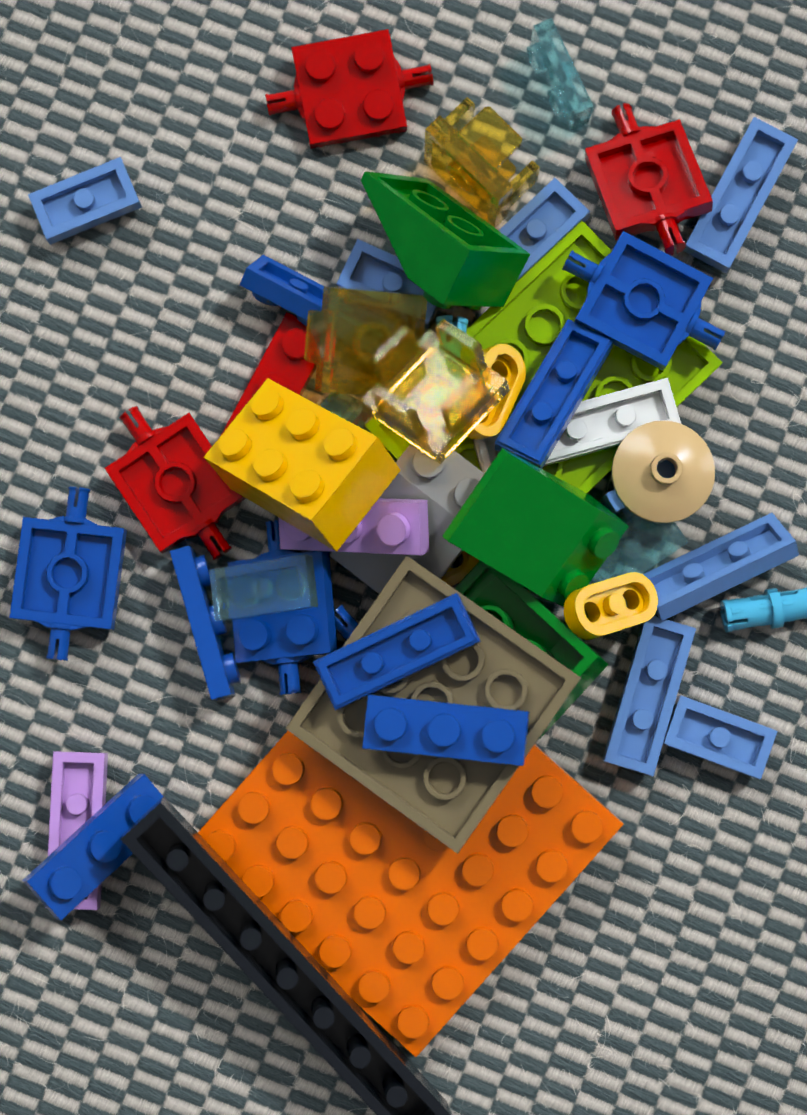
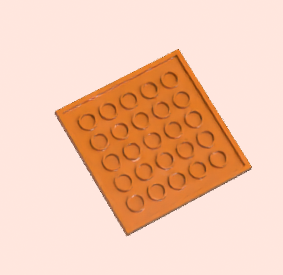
M287 731L198 833L355 1003L411 1054L417 1057L624 824L535 744L526 756L524 766H519L457 854L298 737Z

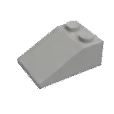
M423 427L396 461L401 471L379 498L428 500L429 552L423 555L407 556L442 579L463 552V550L443 538L442 535L485 473ZM331 552L330 557L380 594L406 555Z

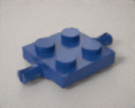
M625 231L621 233L612 252L599 265L572 250L562 268L563 271L565 270L589 283L586 300L574 322L612 339L613 345L661 370L666 368L676 347L685 341L688 336L716 350L726 332L698 318L701 312L702 299L713 278Z
M71 486L68 488L66 516L49 520L23 517L9 617L17 620L38 622L45 627L51 628L46 658L68 661L71 631L84 628L114 630L127 530L124 528L100 526L86 519L90 489L82 487L78 489Z
M274 520V522H265L268 552L254 559L227 562L236 663L264 661L278 665L279 694L302 693L298 663L304 662L316 655L330 654L338 650L329 551L299 553L280 549L279 520Z

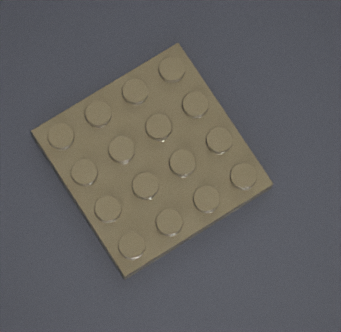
M406 555L343 647L455 593L460 595L481 642L371 695L530 711L526 758L581 677ZM320 678L285 729L458 854L517 771L519 765L363 749L368 696L344 708L335 710Z

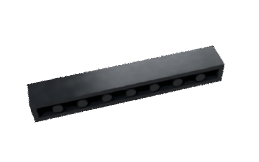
M164 796L125 831L120 840L376 1115H452L444 1097Z

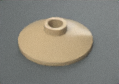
M653 421L637 427L620 443L612 462V482L620 501L634 515L654 523H673L691 516L707 501L714 485L715 465L709 447L695 431L677 422ZM662 460L670 461L675 467L674 476L671 478L660 476L657 471L658 462Z

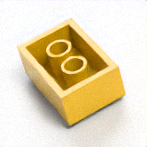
M268 378L204 456L205 460L231 490L336 552L401 471L377 436Z

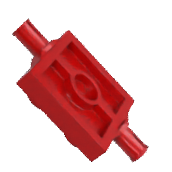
M389 29L291 47L296 70L294 90L269 95L265 94L269 116L298 110L299 115L306 124L310 148L313 149L407 131L403 106L405 90L428 85L433 86L434 82L430 64L401 70V66L393 54Z
M623 103V112L620 105H617L611 114L616 122L619 134L607 142L585 148V161L614 238L617 241L623 231L632 236L647 231H658L665 253L674 255L675 247L678 254L685 249L686 244L682 239L677 224L682 220L712 212L713 204L682 123L679 119L659 126L639 127L631 105Z
M138 406L130 408L129 411L139 427H136L125 411L119 419L124 423L136 442L132 444L125 455L104 469L160 553H165L184 539L199 536L212 555L213 560L222 557L212 539L216 540L225 554L232 547L229 546L215 524L218 523L225 512L246 498L231 490L205 460L204 456L211 449V444L190 413H187L169 426L152 430L139 411Z

